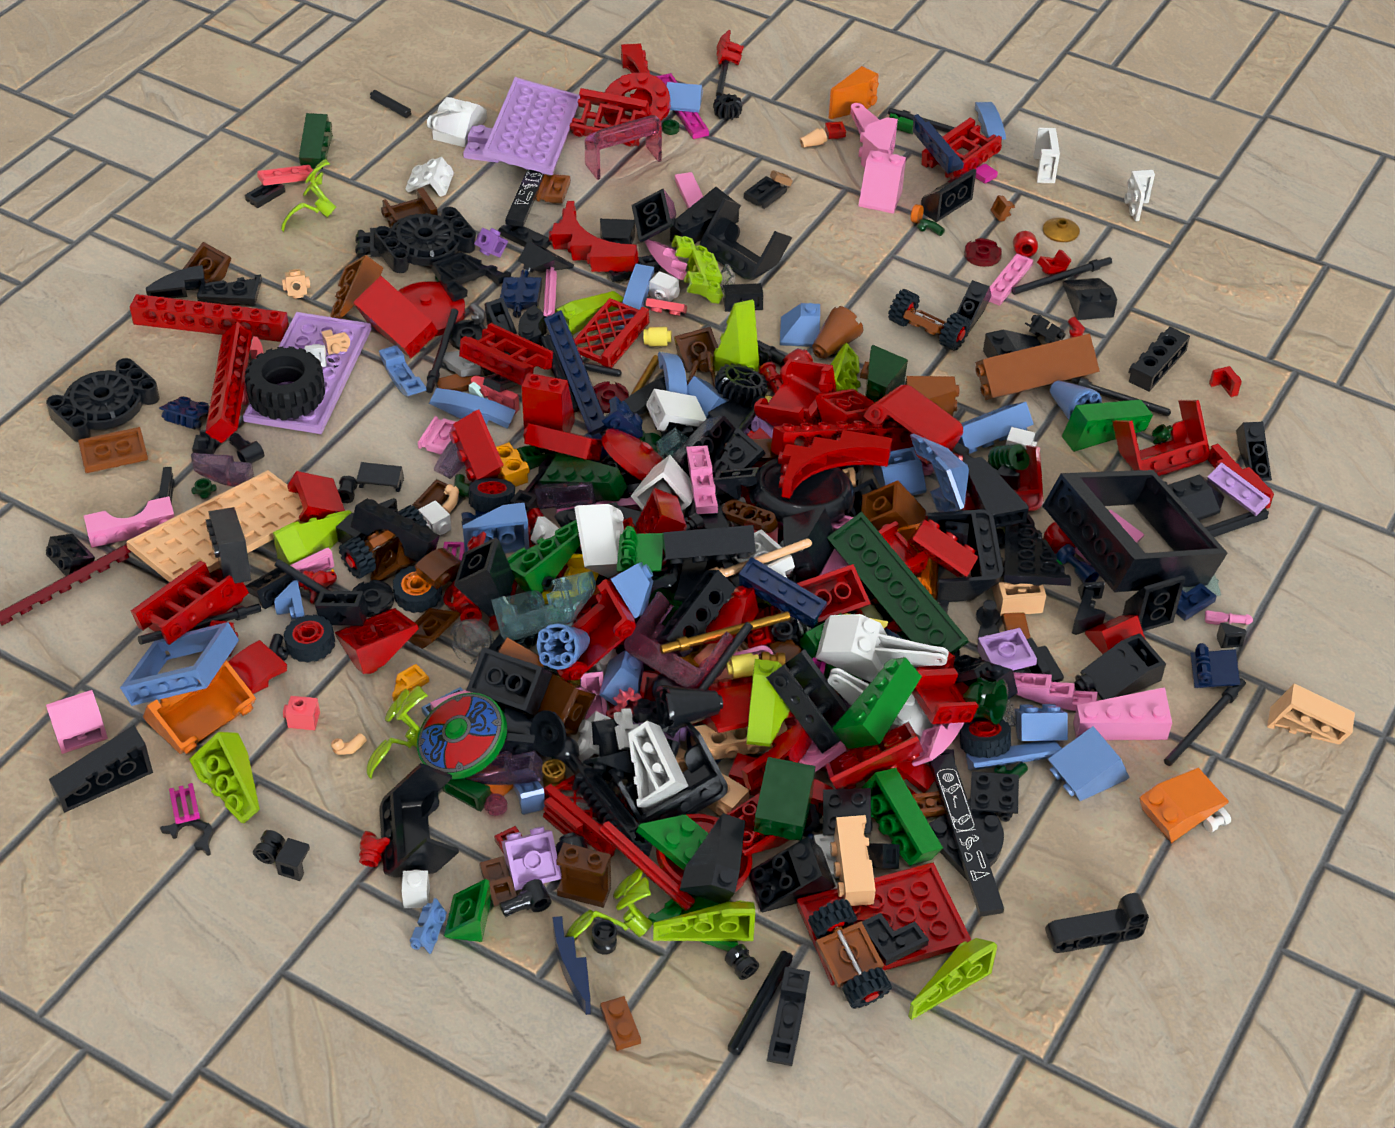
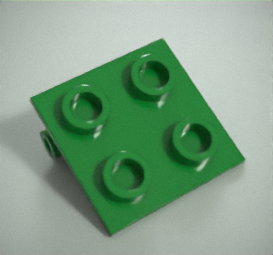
M627 526L623 530V534H620L616 571L624 572L640 562L643 565L647 564L652 572L661 571L663 533L636 534L632 526Z

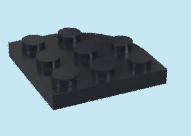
M972 811L991 867L997 861L1002 851L1004 841L1002 824L994 812ZM945 813L930 822L929 825L943 847L940 853L967 880Z

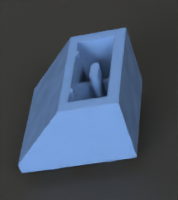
M914 447L891 451L887 467L874 465L873 474L880 487L898 480L912 496L926 493L927 489L922 463L916 456Z
M1021 704L1020 708L1013 709L1016 733L1019 740H1068V713L1061 710V707L1056 706V704H1042V708L1033 707L1031 704Z

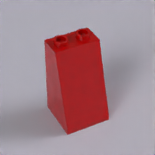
M382 276L353 302L366 322L370 323L376 331L393 345H398L400 350L410 359L419 353L439 332L428 317Z
M527 373L522 384L524 430L528 427V423L571 432L575 423V415L568 380Z

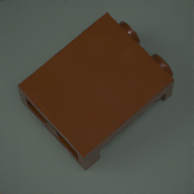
M424 188L417 189V199L393 206H390L386 199L382 200L383 207H381V213L384 218H387L390 228L398 220L409 215H438L437 207Z
M563 842L556 859V864L561 866L562 877L557 889V896L604 908L611 890V854Z

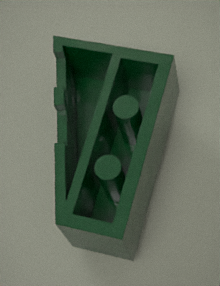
M306 113L299 152L301 165H310L312 169H315L320 162L327 159L333 137L332 122L329 121L328 114Z

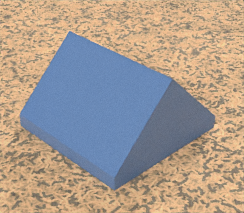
M667 82L671 98L670 110L700 112L703 97L702 85Z
M696 376L687 385V395L696 396L707 419H709V411L729 401V399L723 398V395L719 394L712 384Z

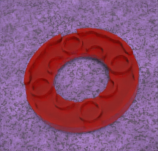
M644 72L630 73L613 81L607 87L605 93L625 96V93L628 91L640 89L652 96L649 115H647L646 120L637 119L634 129L639 130L643 134L658 127V123L663 118L666 119L671 107V98L667 86L658 77ZM604 112L603 117L606 123L615 126L618 114ZM626 114L624 115V118L631 119L632 117ZM621 125L619 132L627 133L629 126Z

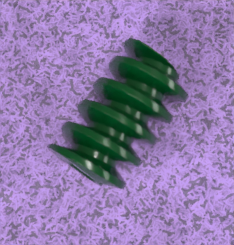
M1020 444L995 446L989 451L988 463L996 470L1002 465L1012 470H1024L1029 466L1030 458L1025 447Z

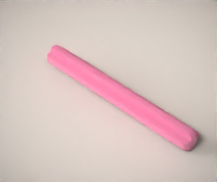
M554 267L546 269L543 315L546 317L555 313L557 271L554 270Z

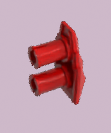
M728 30L720 37L716 47L718 63L721 64L722 61L727 60L739 65L744 46L730 41L731 30Z

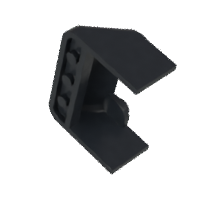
M723 198L701 239L700 245L706 247L708 252L714 253L715 259L744 279L755 280L778 265L792 237L774 231L761 257L736 242L740 235V228L733 220L741 205Z
M980 509L928 513L927 521L931 519L940 526L939 530L944 533L946 521L969 523L968 546L972 547L976 551L974 554L978 556L971 569V577L938 580L936 596L938 603H940L941 599L948 600L949 602L974 600L1002 580L1003 565L994 517L991 512Z
M688 723L686 726L696 745L686 751L684 762L688 769L682 772L688 787L654 809L647 810L637 807V785L632 782L624 786L613 769L608 770L624 801L639 824L681 815L696 814L726 795L728 790L727 782L702 735L691 723Z
M420 763L383 797L379 808L381 838L387 837L390 839V843L382 853L385 875L398 878L403 877V871L416 869L433 874L459 853V849L430 839L428 816L439 807L438 791L452 779L451 774Z

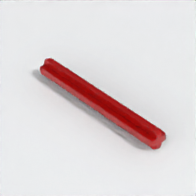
M609 821L602 824L599 832L679 906L687 911L694 905L695 899L688 893L680 891V886Z

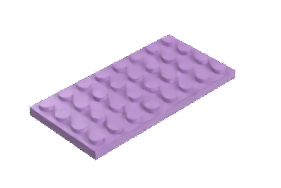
M515 77L482 156L491 160L502 161L509 165L520 166L527 170L531 169L542 174L553 175L570 131V123L572 118H575L578 110V99H580V96Z
M296 312L279 347L288 348L292 346L295 349H304L305 345H324L322 331L331 330L333 335L345 332L350 338V346L347 352L334 353L326 357L327 365L322 367L325 395L314 411L311 410L308 415H301L298 419L294 420L293 418H288L287 420L277 418L274 420L270 419L269 416L264 417L259 414L249 403L243 415L244 422L322 434L371 332V324ZM328 358H332L335 363L329 362ZM282 382L276 385H286L293 382Z

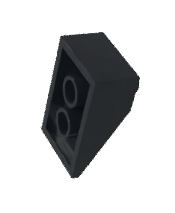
M664 188L631 205L640 243L674 225L676 218L675 205Z
M1090 278L1063 281L1062 284L1075 317L1078 320L1114 317L1117 297L1113 288L1102 279Z
M1003 329L985 334L983 352L987 358L1042 344L1035 336Z
M1179 576L1143 587L1126 600L1122 615H1138L1143 631L1173 623L1185 577Z
M483 647L466 691L486 695L499 704L535 716L539 711L553 673L541 666Z

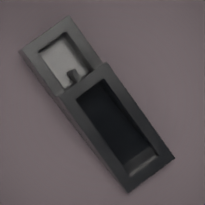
M203 265L178 270L156 280L146 287V294L148 296L165 298L188 297L187 290L199 289L200 284L206 283Z

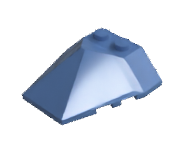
M914 433L911 434L910 437L916 454L932 463L940 485L939 488L930 491L936 510L939 512H949L964 508L969 473L968 465L948 448Z

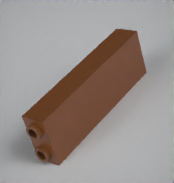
M1090 333L975 362V371L980 378L981 394L985 397V401L1052 385L1056 381H1068L1100 372Z

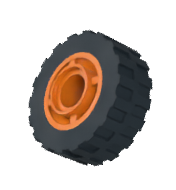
M415 566L403 568L393 579L392 586L395 602L405 611L423 613V611L435 607L438 601L440 602L442 586L436 590L417 575Z

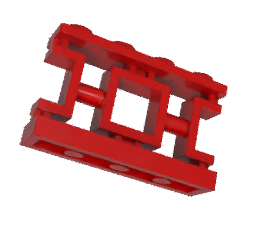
M584 88L580 89L578 105L584 108L581 119L572 118L570 129L574 135L578 137L587 136L594 140H607L610 143H623L629 147L639 146L641 133L639 130L634 129L637 119L646 120L647 115H649L650 107L648 101ZM592 105L599 106L597 113L590 112ZM625 111L633 112L631 119L624 118ZM604 112L618 114L615 126L601 123ZM588 118L595 120L594 127L586 125ZM621 125L629 126L627 133L619 132Z
M971 117L945 134L943 139L964 162V168L949 174L945 171V177H950L951 180L959 174L976 169V167L986 162L990 157L999 153L1002 148V137L999 135L996 137L993 134L986 138L981 135V126H975V120ZM963 147L969 152L962 155L957 150ZM927 148L922 151V166L933 168L936 165H940Z
M489 323L487 329L482 330V338L480 340L467 336L461 338L459 356L522 386L527 373L533 374L534 367L538 366L544 370H549L552 367L553 352L493 323Z

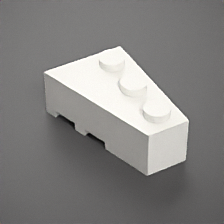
M646 721L628 733L631 761L634 763L635 768L634 784L637 785L638 799H636L637 807L652 810L688 787L687 781L659 725Z

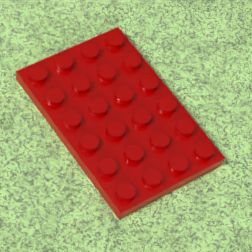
M934 862L874 878L876 890L874 904L851 906L857 917V921L854 922L855 924L881 913L894 931L915 921L929 939L928 946L887 966L884 964V971L955 951L961 943L971 941ZM837 888L799 898L796 904L831 985H835V982L815 944L817 938L808 919L820 907H825L827 903H833L835 900L840 901L843 899V897L838 896Z

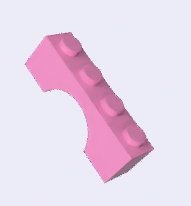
M168 496L148 501L145 509L133 517L116 518L109 515L106 511L84 515L91 548L132 539L175 516L170 497Z

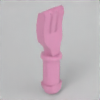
M1205 611V622L1208 624L1219 625L1220 623L1229 622V624L1241 623L1249 625L1253 622V618L1248 614L1237 615Z

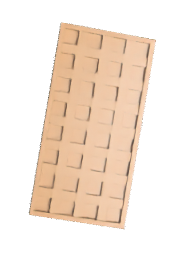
M267 470L126 541L127 548L169 582L199 561L206 563L211 573L220 568L218 558H215L214 549H212L209 533L207 532L205 519H209L208 511L235 507L246 540L247 553L274 540V531L293 522L306 523L299 520L303 506L299 494L289 492L288 484Z

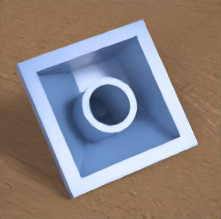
M800 303L781 316L780 345L812 347L820 331V304Z
M642 562L637 563L611 579L634 618L646 613L653 585L651 578L653 573L647 564L643 565Z
M627 650L610 659L599 695L616 706L617 702L613 697L618 696L620 689L628 691L630 687L634 690V694H640L644 672L643 661Z

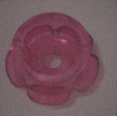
M492 794L487 798L484 808L488 811L489 815L498 816L507 811L508 803L501 794Z

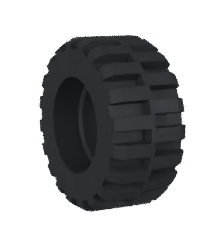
M283 346L277 347L274 350L272 348L268 349L266 353H260L256 356V359L253 358L245 371L244 377L249 403L255 411L264 417L269 416L270 419L274 420L277 418L281 420H287L288 418L298 419L299 416H306L311 410L314 411L324 399L325 383L321 362L312 353H306L305 349H295L292 346L288 348H283ZM282 382H293L286 385H276Z

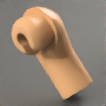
M448 484L445 488L444 493L449 495V497L442 506L449 514L456 507L459 496V489L452 484Z
M358 733L350 742L343 743V740L340 738L334 739L331 747L337 755L354 754L367 742V739L363 734Z

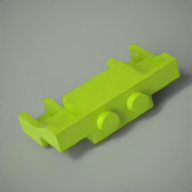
M675 235L671 244L672 247L677 248L675 256L689 258L687 262L688 271L684 278L685 283H690L687 292L702 295L711 303L719 304L723 297L720 287L722 274L720 273L714 253L708 252L707 248L701 245L695 246L692 238Z

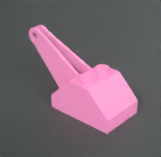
M852 104L851 116L860 134V142L863 143V146H860L859 157H861V165L865 168L870 150L893 154L898 119L887 117L879 120L862 104Z

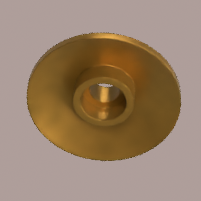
M1052 218L1043 225L1045 236L1056 242H1071L1080 233L1078 225L1066 218Z

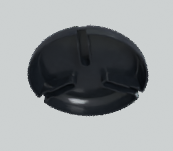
M778 458L763 464L759 468L760 477L757 484L749 487V498L752 504L757 502L756 507L773 512L777 521L783 523L784 517L825 506L831 523L843 519L845 512L850 513L855 501L852 482L839 467L827 469L810 476L797 486L791 498L782 497V488H779V481L783 473H781V464H778Z

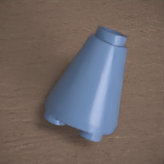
M1056 381L1050 387L1053 399L1068 420L1076 405L1102 403L1100 394L1091 388L1065 381Z
M560 623L548 625L538 633L537 651L541 664L557 670L568 668L588 648L590 637L585 631Z

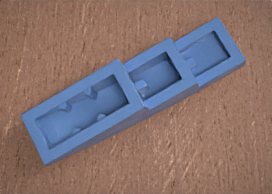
M975 102L978 121L982 124L981 132L986 138L994 134L996 137L999 135L1002 137V140H1005L1006 134L1003 123L993 102Z
M635 264L624 295L623 304L638 310L642 306L644 307V302L649 292V281L654 274V267ZM626 314V315H624V318H625V319H627V318H632V317H634L635 315H633V314ZM624 325L616 326V330L624 329Z
M436 388L429 404L460 419L480 409L486 425L490 420L507 429L516 411L476 395Z

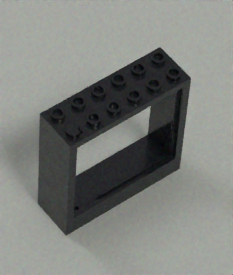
M1154 470L1061 473L1042 505L1114 593L1139 591L1145 586L1179 576L1185 577L1183 587H1193L1200 583L1206 586L1228 554ZM1134 505L1174 551L1145 553L1105 506Z

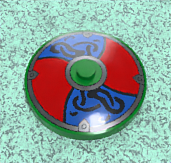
M463 693L448 698L435 707L422 723L417 737V751L420 760L427 766L451 774L452 779H462L480 772L497 757L505 743L507 720L504 712L493 699L483 694Z

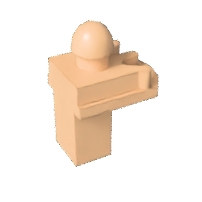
M331 330L322 331L323 343L328 355L338 354L343 351L347 352L350 346V338L345 332L333 335Z

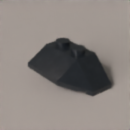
M1200 474L1167 485L1198 520L1220 513L1224 495L1215 485Z

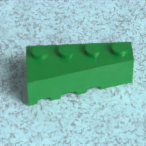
M1142 400L1076 405L1062 434V438L1072 451L1075 452L1115 440L1116 436L1112 422L1114 420L1133 421L1135 433L1145 431L1153 414Z

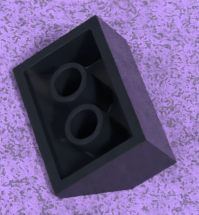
M971 169L957 175L945 184L937 187L934 191L923 196L921 200V205L924 208L923 214L938 222L973 199L976 169Z

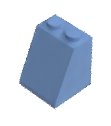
M1094 726L1048 759L1052 766L1049 770L1057 780L1061 778L1065 782L1063 787L1071 797L1075 795L1079 801L1130 778L1121 758Z

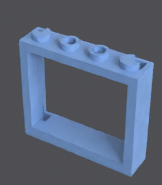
M229 622L186 632L170 645L166 643L165 639L154 641L120 689L131 706L205 689L209 686L239 639ZM203 651L193 666L158 674L167 660Z

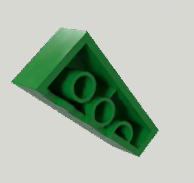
M906 657L890 659L832 729L848 749L880 744L922 676Z
M897 768L874 773L862 788H871V818H874L880 825L878 829L883 835H888L892 839V844H900L899 854L909 866L932 860L943 847Z

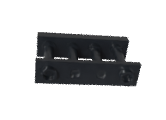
M804 649L766 678L823 754L841 741L832 728L847 712L848 707Z

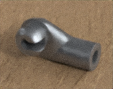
M472 303L469 306V310L474 314V316L471 315V319L475 322L474 324H482L486 313L479 305Z

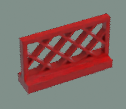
M609 298L574 339L576 345L587 342L588 347H577L580 355L602 364V366L612 368L650 323L649 309L642 306L638 310ZM611 306L618 308L617 311L608 312ZM626 314H633V315H635V316L632 317V318H627V319L624 318V315H626ZM621 316L622 320L611 322V317ZM608 319L607 323L598 324L599 320ZM624 325L623 330H614V327ZM611 328L612 332L601 334V329ZM597 330L598 332L597 335L587 336V333ZM614 337L613 342L604 343L603 339ZM591 341H601V344L593 346L590 345ZM604 350L601 356L593 353V351Z
M575 775L555 787L552 784L544 788L545 800L552 797L582 822V836L596 851L611 854V857L614 856L615 849L617 848L599 832L602 824L597 823L592 818H597L598 816L592 812L591 807L589 810H582L576 805H588V803L583 800V797H576V791L578 790L572 789ZM562 791H573V796H565ZM620 798V801L625 804L624 806L629 810L630 814L634 816L626 802Z

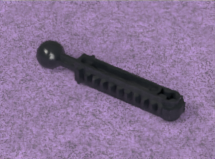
M566 736L564 749L559 755L552 757V759L562 761L574 773L575 778L572 789L578 790L577 793L582 795L583 800L588 803V806L591 807L592 812L598 816L597 818L601 820L602 824L609 821L649 857L653 845L636 832L640 825L639 822L630 814L629 810L624 806L625 804L616 796L615 791L606 783L600 772L593 771L591 766L584 765L578 758L579 746L576 740Z

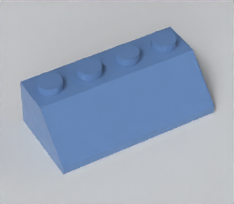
M1027 402L1006 405L962 422L963 434L958 443L969 448L970 454L978 451L976 447L981 445L983 448L993 445L996 439H999V441L1006 440L1011 427L1028 431L1027 427L1034 425Z

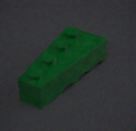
M559 452L540 480L550 499L619 501L628 487L618 468Z

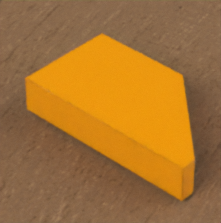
M417 664L397 674L395 689L392 693L393 701L398 699L404 689H408L410 694L416 686L422 687L429 683V677Z

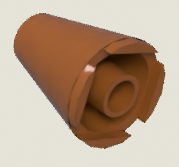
M843 306L834 307L831 310L812 345L815 356L826 359L840 350L845 343L849 344L863 334V325L861 322L858 324L855 320L857 316L852 311Z

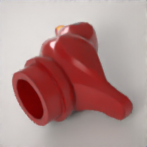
M334 569L328 572L319 570L316 573L311 570H304L303 572L304 575L325 588L333 585L337 580ZM299 582V587L309 590L311 595L310 603L314 604L318 593Z
M365 831L360 841L359 862L368 867H377L382 859L381 854L390 843V839L387 837L378 839L374 833Z

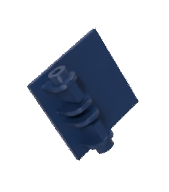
M181 396L159 407L160 410H164L162 418L165 421L177 425L180 424L194 430L201 427L202 422L199 421V417L208 414L210 408L206 402H195L185 396Z
M1199 643L1195 648V652L1190 653L1194 688L1240 685L1236 649L1209 651L1206 644Z

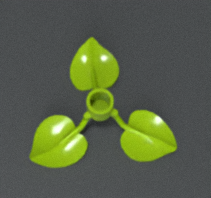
M327 159L320 162L305 181L306 184L309 181L311 183L307 186L303 196L312 190L319 198L314 203L317 207L315 208L305 203L296 205L287 214L281 225L283 232L289 217L303 207L311 209L316 213L320 211L326 217L336 208L318 187V185L322 184L323 172H320L317 176L316 173L322 167L330 165Z
M416 686L410 694L408 689H404L398 699L388 709L385 721L390 722L397 715V720L401 719L410 727L405 735L408 740L403 741L390 738L387 741L385 739L374 750L368 760L367 775L369 778L372 779L373 771L388 753L391 744L396 743L405 745L408 748L412 746L417 748V737L420 727L408 716L407 712L422 699L428 697L420 686Z
M639 868L636 869L614 891L613 897L615 899L622 895L624 896L616 905V909L619 911L626 906L629 907V910L623 915L624 923L601 912H593L590 909L572 923L565 937L573 936L575 939L589 927L596 917L609 920L622 927L625 931L630 928L638 937L643 936L652 926V922L634 904V902L651 895L648 879L646 877L640 879L643 872Z

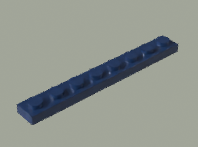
M560 310L544 318L588 432L593 436L607 430V427L602 423V418L605 415L565 315Z

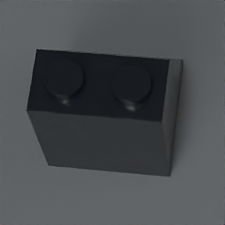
M825 506L783 518L784 547L804 539L812 541L810 547L790 554L793 558L795 566L793 571L798 582L819 576L834 550L827 537L835 531Z
M497 538L463 554L454 583L457 589L489 617L503 613L507 609L515 579L500 541Z

